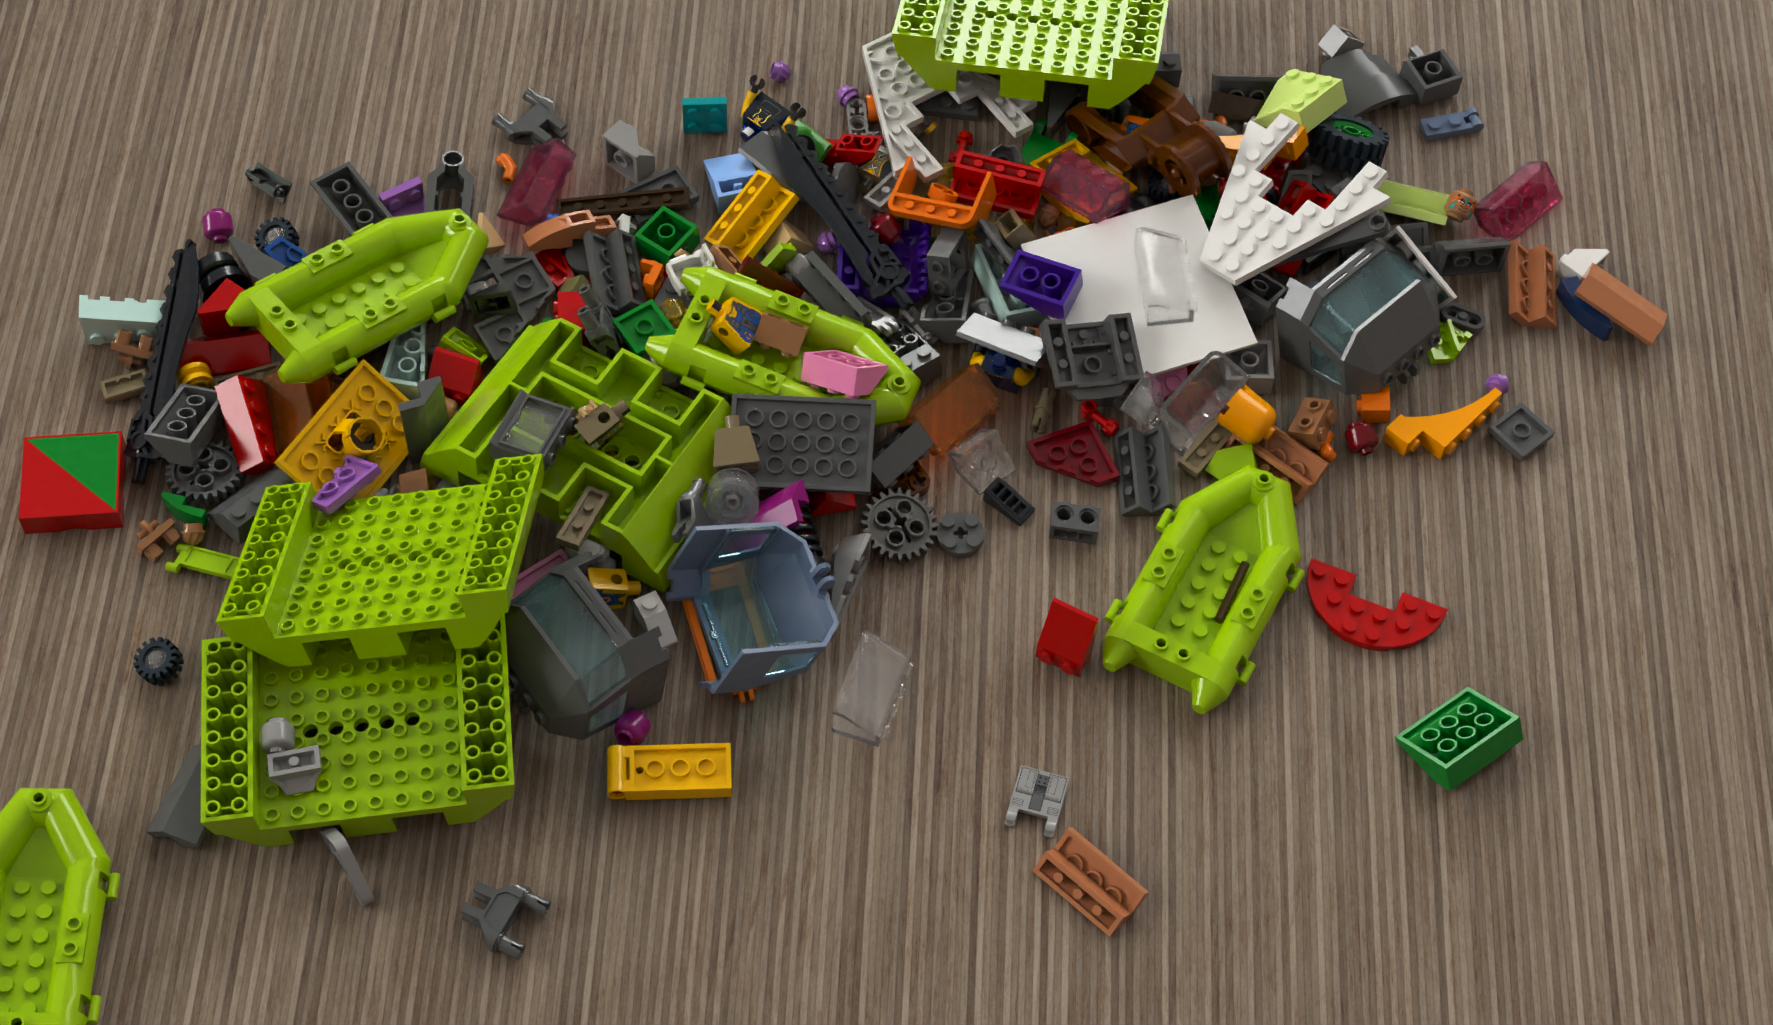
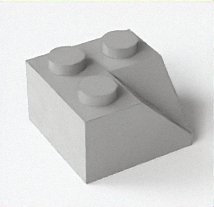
M619 120L602 135L604 164L634 184L645 180L655 170V156L648 149L638 145L637 130L632 125Z
M1257 340L1258 344L1256 346L1222 355L1224 393H1236L1240 388L1243 389L1246 384L1256 394H1271L1275 379L1271 340Z

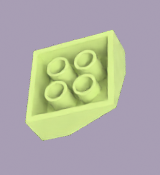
M1298 69L1289 70L1277 81L1254 122L1260 126L1268 127L1281 113L1298 122L1299 126L1306 127V132L1308 133L1347 103L1342 79L1318 75L1313 72L1308 73Z

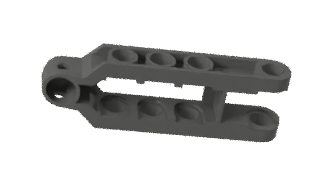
M458 151L444 153L441 159V166L428 174L424 213L438 211L440 191L444 188L459 189L462 192L460 194L461 209L472 219L474 177L465 169L462 153Z

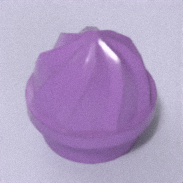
M774 61L769 77L777 83L785 82L791 76L789 66L783 61Z
M845 85L838 90L837 98L842 106L847 107L848 101L853 98H859L855 87Z
M825 231L817 239V248L823 253H834L835 249L839 248V242L832 231L828 233Z
M1496 373L1488 377L1485 383L1488 393L1494 388H1497L1502 394L1507 393L1509 389L1507 376Z

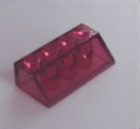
M559 138L530 149L497 216L529 227L537 223H543L548 216L551 205L557 199L556 195L559 189L565 183L564 179L567 173L573 168V161L577 154Z
M1071 149L1053 157L1046 169L1042 192L1095 224L1130 207V183Z
M1547 161L1527 162L1479 201L1473 214L1479 227L1491 237H1502L1512 241L1558 204L1563 197Z

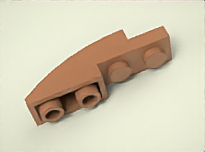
M582 210L547 220L523 234L522 240L528 251L537 252L545 249H563L565 247H572L573 239H583V234L588 230L607 237L617 229V226L611 215L593 217L590 210Z

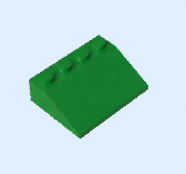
M1466 687L1395 736L1398 744L1427 775L1449 791L1524 740L1519 716L1470 687Z

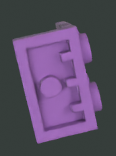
M419 177L378 194L379 200L393 217L424 213L426 199L423 194V182Z

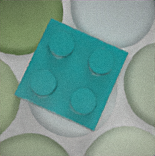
M727 97L682 98L683 133L727 132Z

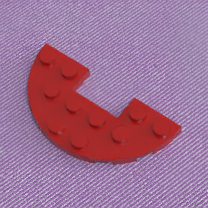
M1311 558L1306 576V588L1310 596V604L1317 617H1321L1332 633L1352 645L1373 651H1387V649L1396 648L1403 650L1420 644V641L1429 635H1433L1444 621L1448 609L1404 592H1402L1395 611L1350 594V591L1356 579V574Z

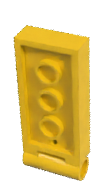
M731 743L609 746L607 748V796L611 799H623L626 797V800L732 797Z

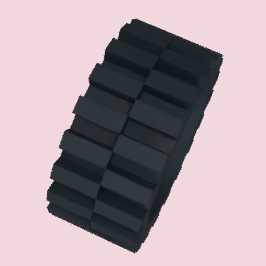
M1335 112L1311 130L1306 152L1313 159L1317 158V162L1325 163L1331 169L1334 167L1338 171H1348L1349 174L1355 175L1368 162L1381 167L1390 136L1380 126H1374L1373 122L1369 120L1364 121L1363 118L1358 116L1355 118L1351 114L1346 113L1342 115L1340 112Z

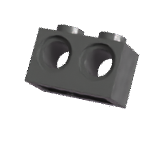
M1054 502L1049 538L1096 545L1101 508L1092 505H1076L1069 502Z

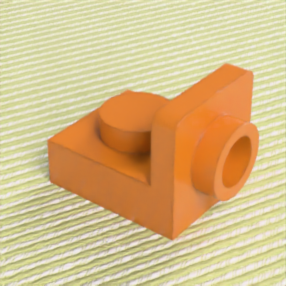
M642 259L640 267L641 275L644 276L643 286L645 287L646 297L655 299L664 279L663 264L654 260Z

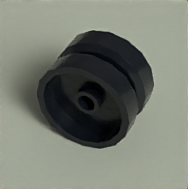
M228 252L210 253L198 260L199 299L203 304L226 278L243 289H248L249 282L246 275L239 268L234 257Z

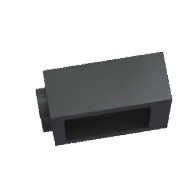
M944 226L927 253L930 294L952 296L969 268L966 229Z

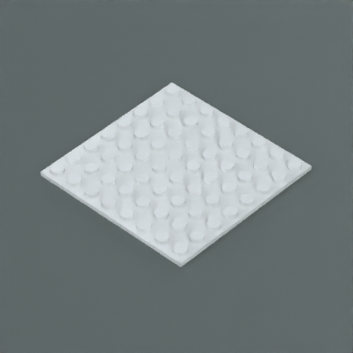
M1193 194L1021 244L1022 251L1082 270L1083 286L1066 318V324L1104 321L1109 314L1131 313L1145 378L1258 344L1232 283L1203 267L1200 263V257L1209 230Z

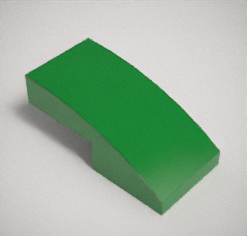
M162 492L161 497L164 506L173 516L186 524L201 523L203 524V530L207 529L209 520L204 509L189 506L185 496Z

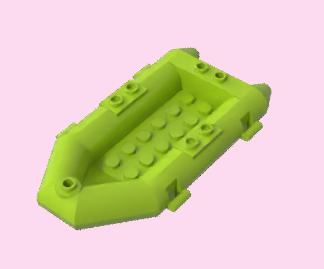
M460 208L386 218L376 224L371 223L353 232L351 237L343 241L339 239L302 258L300 263L278 274L273 273L255 282L254 286L237 296L225 313V318L230 326L256 327L284 357L285 361L277 371L283 383H312L331 372L338 376L357 366V358L430 319L437 323L456 313L455 306L461 302L488 246L489 238Z
M713 266L684 269L680 281L692 293L694 298L675 334L650 336L645 346L647 353L662 369L682 377L680 384L700 392L703 388L709 387L731 397L735 393L849 399L845 397L844 393H829L825 387L813 388L810 387V383L801 380L804 352L839 350L888 365V370L869 395L859 396V399L876 400L875 426L903 422L921 385V380L873 330L864 327L865 323L842 315V318L819 309V306L799 298L756 284L757 280L737 272L733 275ZM735 297L762 313L766 311L809 327L801 353L798 356L794 355L793 358L786 357L780 354L781 350L773 347L771 350L758 346L757 341L752 340L749 348L735 355L711 331L710 326L715 316L709 313L706 307L713 299L722 304Z
M1249 464L1181 500L1175 512L1169 508L1165 509L1155 527L1162 535L1125 601L1122 602L1119 599H1115L1104 617V620L1111 625L1102 640L1103 667L1108 671L1115 672L1130 663L1192 693V708L1199 714H1206L1224 703L1235 683L1246 686L1256 667L1254 662L1248 661L1254 647L1284 591L1287 590L1295 593L1305 574L1304 570L1297 568L1301 561V551L1290 483L1273 476L1268 471L1260 470ZM1241 561H1246L1250 564V567L1224 622L1219 624L1214 621V618ZM1293 574V576H1292V578H1291V580H1290V582H1289V584H1288V578H1287V576ZM1122 609V613L1117 615L1119 610ZM1244 667L1243 671L1239 676V673L1237 671L1238 668Z
M19 788L0 811V1025L97 1024L99 1020L102 997L99 995L91 996L105 903L106 901L117 900L121 875L119 873H110L111 860L71 788ZM109 881L108 891H107V894H106V893L104 892V891H105V885H106V883ZM90 1003L88 1017H86V1007Z

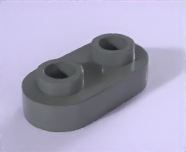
M1450 302L1440 312V319L1443 323L1449 318L1455 327L1465 332L1468 331L1471 334L1480 333L1486 322L1485 316L1481 312L1455 302Z

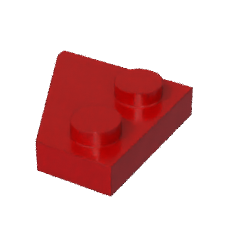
M545 249L535 255L555 286L556 292L559 291L566 279L574 277L572 269L568 266L566 256H563L561 249Z

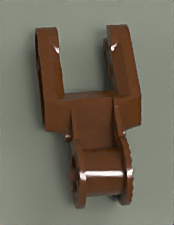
M1155 74L1150 84H1144L1128 97L1134 107L1138 109L1144 108L1154 116L1129 134L1100 116L1094 107H1087L1086 101H1080L1065 113L1071 132L1078 134L1077 140L1123 173L1140 168L1147 163L1163 174L1174 190L1178 191L1179 195L1183 197L1193 194L1194 199L1201 194L1200 182L1212 174L1224 178L1231 172L1233 165L1231 157L1225 148V144L1221 142L1220 137L1209 126L1200 122L1198 112L1184 93Z

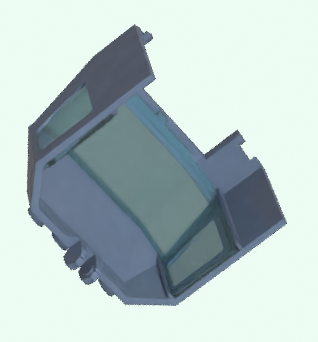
M778 522L695 526L667 568V578L671 579V591L666 592V602L692 600L716 664L720 680L702 681L697 684L700 688H708L709 692L713 694L746 691L806 673L826 648L839 625L838 616L834 612L830 596L826 591L834 586L836 582L835 577L830 575L822 579L831 569L829 563H821L816 566L813 553L810 551L807 541Z

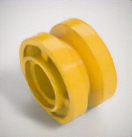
M192 362L186 364L177 373L180 385L184 383L209 389L214 387V380L206 363Z

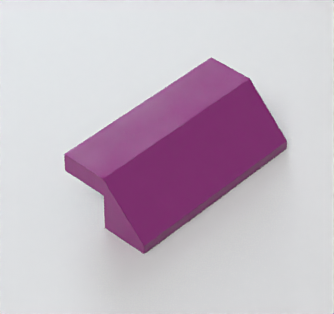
M799 480L728 520L729 524L778 522L788 529L804 522L800 507L809 503L804 481ZM765 532L732 534L722 551L756 544Z

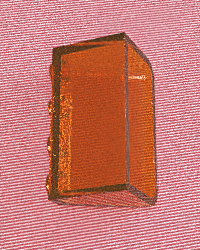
M279 365L263 375L275 439V449L280 455L333 394L329 374L312 383H283L277 373L281 367ZM333 434L329 438L328 444L332 448L342 443V434Z
M975 363L958 370L910 408L906 419L898 423V425L918 421L935 442L929 448L930 454L941 457L951 450L949 446L953 442L959 443L966 438V432L970 428L974 430L979 427L986 415L991 416L1000 409L998 405L1004 401V398L979 363Z

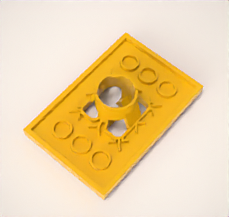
M362 359L274 463L296 483L312 482L316 493H318L326 482L332 481L334 478L333 472L336 468H342L345 464L344 458L347 454L361 458L367 457V461L380 466L382 473L350 499L373 497L409 454L398 403L410 400L368 362ZM349 414H352L356 417V419L346 418L349 416ZM361 423L354 435L362 442L370 434H375L376 445L373 446V450H361L352 442L349 436L351 435L353 424ZM333 434H342L344 446L340 451L334 450L328 444V440Z

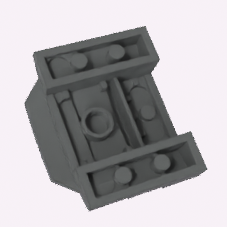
M1360 48L1342 53L1323 62L1320 75L1331 76L1343 81L1347 103L1335 111L1340 112L1342 115L1347 113L1355 118L1357 116L1363 118L1364 113L1392 103L1396 110L1414 104L1418 96L1408 81L1402 79L1395 69L1389 66L1382 55H1373Z
M1131 313L1109 314L1104 321L1066 324L1065 319L1043 320L1039 325L1043 347L1046 348L1049 366L1052 370L1055 389L1065 390L1076 401L1121 397L1130 383L1145 379Z

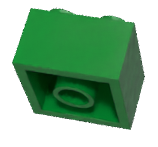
M662 206L634 235L637 251L647 258L663 264L664 268H666L669 260L676 258L674 253L680 248L690 254L701 243L698 226L665 206Z

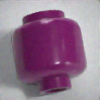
M210 209L202 218L204 236L214 243H225L233 235L232 216L224 209Z
M627 710L624 712L614 726L616 739L623 746L640 745L651 730V723L646 714L637 710Z

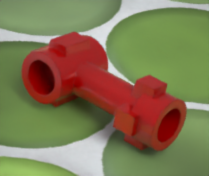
M964 130L960 132V135H957L956 143H959L956 153L950 152L948 157V165L952 166V168H954L959 151H966L968 145L973 144L974 140L971 132Z
M1094 400L1084 401L1080 408L1082 419L1085 421L1094 420L1103 427L1102 433L1113 437L1120 428L1117 424L1118 422L1114 418L1108 420L1096 410L1097 404Z

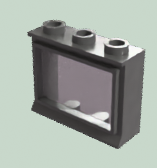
M520 390L489 441L491 457L501 459L503 457L509 458L527 454H543L545 474L547 469L554 465L559 449L564 448L567 435L575 429L574 426L577 424V418L575 417L574 407L571 406L569 408Z

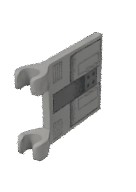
M1021 765L1004 825L1014 827L1018 812L1047 819L1044 836L1053 838L1069 778Z

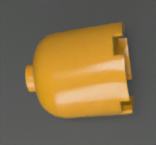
M1246 384L1226 404L1229 407L1224 415L1220 413L1216 420L1221 426L1248 444L1259 443L1263 438L1268 440L1276 431L1273 427L1276 422L1274 408Z

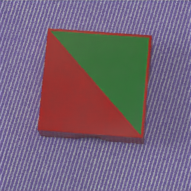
M122 431L24 437L19 521L25 534L61 532L68 529L123 528L125 501L123 481L126 475V455L123 452L126 449V443Z

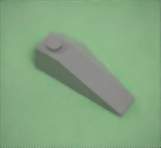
M869 533L844 537L840 546L836 545L833 550L832 558L835 559L833 576L836 582L832 589V607L838 616L839 625L870 560L871 534ZM838 625V627L836 628L834 634L832 635L833 637L835 636V634H836V632H837V630H838V628H839V625Z

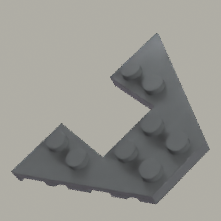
M504 254V257L483 255L469 283L470 285L494 278L497 283L500 282L512 290L518 307L517 312L495 315L473 325L474 332L495 365H497L556 293L555 286L534 254H523L521 256Z

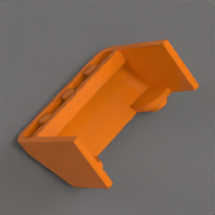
M908 156L888 200V207L890 213L897 217L957 229L976 228L979 219H987L997 192L992 172H987L973 207L914 195L912 192L918 181V176L913 158Z

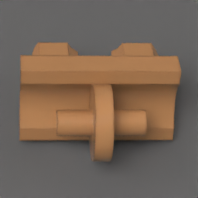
M119 329L116 338L112 340L110 349L129 354L119 353L117 360L127 362L125 369L130 370L131 364L141 366L142 359L133 357V355L146 359L153 355L154 350L151 344L154 341V337L141 335L138 346L129 343L131 331Z
M171 518L166 520L156 530L154 529L159 523L155 519L150 524L144 520L139 523L141 531L136 535L137 538L142 540L147 536L137 545L138 550L136 553L140 557L145 555L152 562H155L164 554V551L157 545L158 542L163 539L171 548L180 541L181 536L174 528L175 522Z

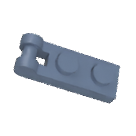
M1471 107L1463 112L1424 118L1419 121V127L1425 141L1479 132L1484 128V124L1478 118L1479 113L1475 107Z

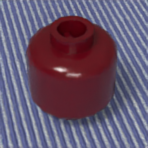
M879 212L870 220L872 224L869 230H875L879 233L878 242L880 244H886L890 247L902 237V225L891 213L882 215Z
M1365 420L1349 424L1344 434L1349 450L1352 453H1360V456L1373 453V448L1379 442L1373 424Z

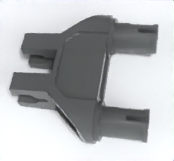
M530 87L528 91L526 90L523 93L522 98L534 107L515 122L498 113L492 119V125L503 131L509 141L523 145L534 144L547 153L553 148V144L550 143L552 136L548 132L563 140L568 136V132L564 130L567 128V124L554 114L553 99L549 96L543 97Z
M588 284L578 290L586 306L580 308L577 311V315L586 328L585 335L590 344L601 355L611 359L608 352L612 349L617 354L621 350L623 339L612 324L613 317L604 301L598 300L593 289Z
M694 479L690 489L683 492L678 500L676 507L677 523L671 534L675 543L680 542L683 536L687 539L695 526L729 524L724 515H717L713 522L705 509L701 498L707 489V484H705L703 479Z
M478 881L473 889V892L476 893L474 897L487 904L485 910L465 903L461 909V914H463L462 920L481 929L489 951H501L519 960L521 954L525 951L526 945L507 937L506 934L521 908L526 907L544 917L547 914L545 910H549L551 906V901L531 893L530 887L519 884L495 889Z

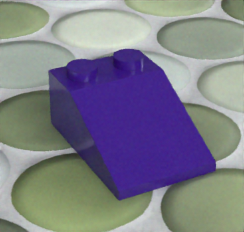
M1018 249L999 287L1044 315L1066 320L1083 286L1082 270Z

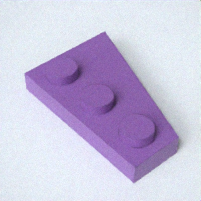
M347 454L342 468L337 467L333 472L334 478L332 481L326 482L311 500L314 509L327 514L337 511L341 505L350 498H353L357 492L372 483L382 473L380 466Z

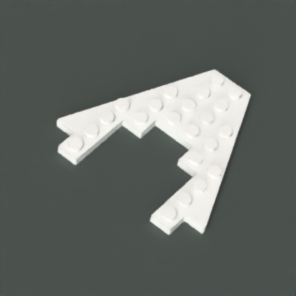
M892 32L863 45L862 55L893 176L900 175L908 156L913 158L917 175L924 183L942 175L944 168L910 131V128L922 123L924 116L915 106L945 90L933 89L909 66L903 57L897 56ZM961 71L956 92L948 91L958 104L978 96L1014 138L1033 130V122L1024 113L1036 108L1037 101L999 97L1000 81L985 73Z
M1281 113L1267 129L1250 120L1203 248L1200 263L1203 267L1237 286L1391 203L1390 197L1377 190L1388 178L1387 171L1368 162L1326 210L1307 200L1294 215H1291L1263 199V196L1274 184L1272 179L1261 174L1260 171L1299 129V124Z

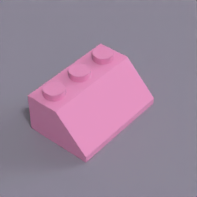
M839 350L804 352L801 380L810 383V387L813 388L825 387L829 393H844L846 398L859 399V396L869 395L887 372L888 365Z

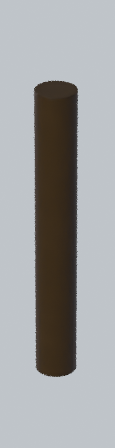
M1241 561L1214 618L1215 622L1219 624L1224 622L1250 567L1248 562Z

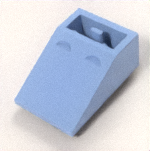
M741 153L703 160L719 214L726 211L756 173L752 162Z

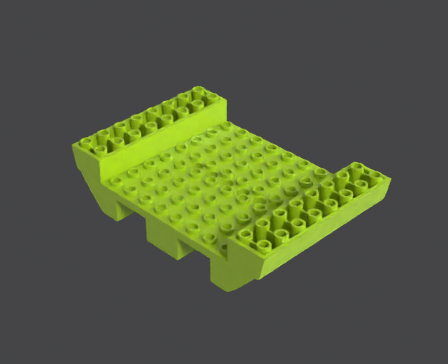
M901 0L892 30V37L897 56L903 57L909 66L929 86L936 90L956 92L960 72L969 71L1001 75L999 97L1043 102L1047 80L1089 85L1087 107L1110 109L1135 93L1144 84H1150L1159 63L1169 0Z
M563 318L549 320L535 326L529 325L423 453L420 468H427L430 473L457 487H460L468 477L482 484L489 483L495 458H492L490 454L489 441L520 390L569 408L573 406L575 417L579 408L588 405L590 400H593L598 407L606 403L610 409L620 400H623L631 410L621 419L625 427L600 451L587 445V441L576 428L574 430L578 432L573 436L567 435L566 444L563 449H559L554 465L549 467L544 474L535 511L564 525L588 485L610 493L608 504L587 538L622 555V569L626 570V574L664 593L671 584V579L667 578V568L686 541L683 536L680 542L675 543L671 537L677 523L676 507L682 493L690 489L694 479H703L705 484H707V489L703 493L701 500L714 522L715 517L724 512L740 490V488H726V473L716 474L713 467L715 431L726 428L725 417L731 415L732 407L724 398L704 388L695 400H692L664 386L662 367L623 348L611 360L583 346L582 328ZM523 409L520 414V421L518 424H514L506 443L538 453L554 426L547 425L545 422L555 419ZM614 450L617 451L618 454L615 456H609L606 454V452ZM634 460L637 461L639 464L631 467L626 463L628 461Z
M527 454L524 456L495 459L490 480L487 484L350 499L331 514L314 509L311 500L317 493L312 482H297L266 487L216 623L234 643L239 642L249 649L287 667L312 665L320 641L344 638L350 639L359 660L407 655L414 631L446 628L455 649L480 647L491 634L502 614L509 611L544 479L543 454Z
M505 613L502 614L499 622L480 647L455 649L446 628L414 631L407 655L359 660L349 638L320 641L313 664L287 667L277 663L239 642L234 643L229 637L202 640L201 824L215 835H224L261 846L274 847L295 844V830L340 825L346 838L397 832L398 817L439 812L444 813L448 825L475 822L494 810L505 800L512 798L514 769ZM276 717L285 718L294 726V749L319 745L322 772L317 777L313 791L286 795L277 783L270 780L267 761L268 753L264 752L261 748V729L268 720ZM411 717L420 718L416 725L410 726L406 724ZM386 720L394 721L393 726L388 729L381 727L382 723ZM359 724H369L365 731H356V727ZM336 726L343 727V731L340 734L333 735L330 733ZM308 730H318L316 736L312 738L305 737Z

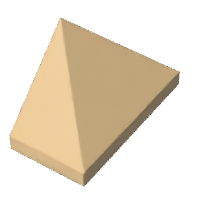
M479 213L477 225L489 238L488 246L483 255H489L490 257L506 244L484 213Z

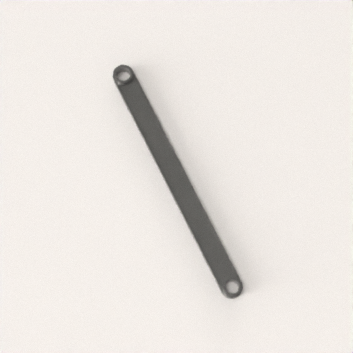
M1380 213L1362 218L1272 267L1375 238H1383L1390 231V223L1387 217ZM1383 223L1381 227L1375 228L1377 224Z

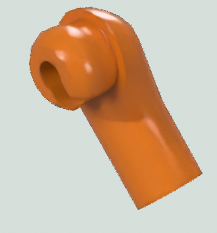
M502 153L496 157V164L505 169L502 181L506 184H512L517 171V165L510 155Z
M1330 430L1320 449L1316 450L1320 457L1327 462L1334 461L1337 456L1330 444L1334 437V433Z

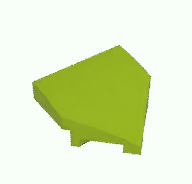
M779 242L761 263L778 274H782L784 272V265L797 255V250L791 242L788 244Z
M1449 318L1445 323L1440 322V342L1436 347L1431 348L1427 352L1431 365L1453 362L1473 334L1468 331L1464 333L1455 327Z
M1243 444L1217 450L1205 471L1220 480L1247 464L1257 468L1253 444Z

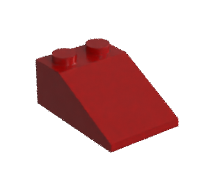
M1054 597L1037 643L1035 656L1046 664H1053L1061 668L1063 672L1079 677L1092 655L1099 618Z

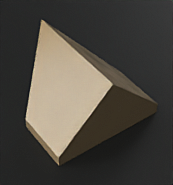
M783 219L763 246L766 256L779 242L785 244L791 242L796 248L797 254H804L814 250L806 235L786 219Z

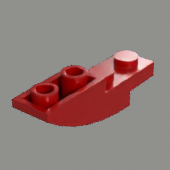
M842 134L840 139H826L833 146L822 163L828 167H834V164L839 162H850L853 165L865 162L876 155L883 138L882 136Z

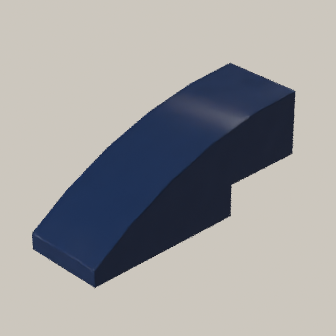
M1578 276L1561 279L1556 294L1563 306L1591 334L1602 341H1607L1613 326L1608 317L1574 294L1581 284Z

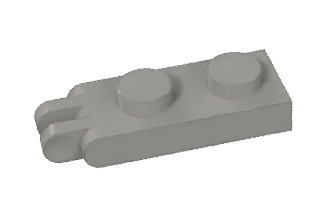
M857 297L869 310L873 319L869 329L873 330L877 335L882 333L887 337L899 330V325L893 316L864 298Z

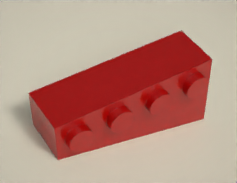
M235 375L215 386L240 472L256 476L275 466L274 462L277 458L265 382Z

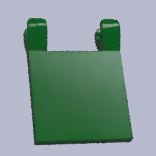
M1040 118L1037 121L1032 134L1021 150L1023 165L1029 166L1030 162L1064 145L1043 136L1047 128V121ZM1070 132L1065 144L1075 138L1077 139L1078 134Z

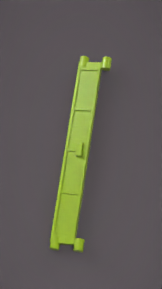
M179 543L176 547V552L180 554L174 563L169 561L166 563L165 570L178 574L181 567L231 580L239 557Z

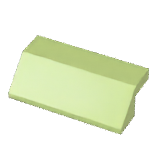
M1385 180L1377 189L1388 195L1391 200L1389 205L1382 208L1383 211L1446 225L1448 216H1446L1447 212L1444 210V205L1449 194Z

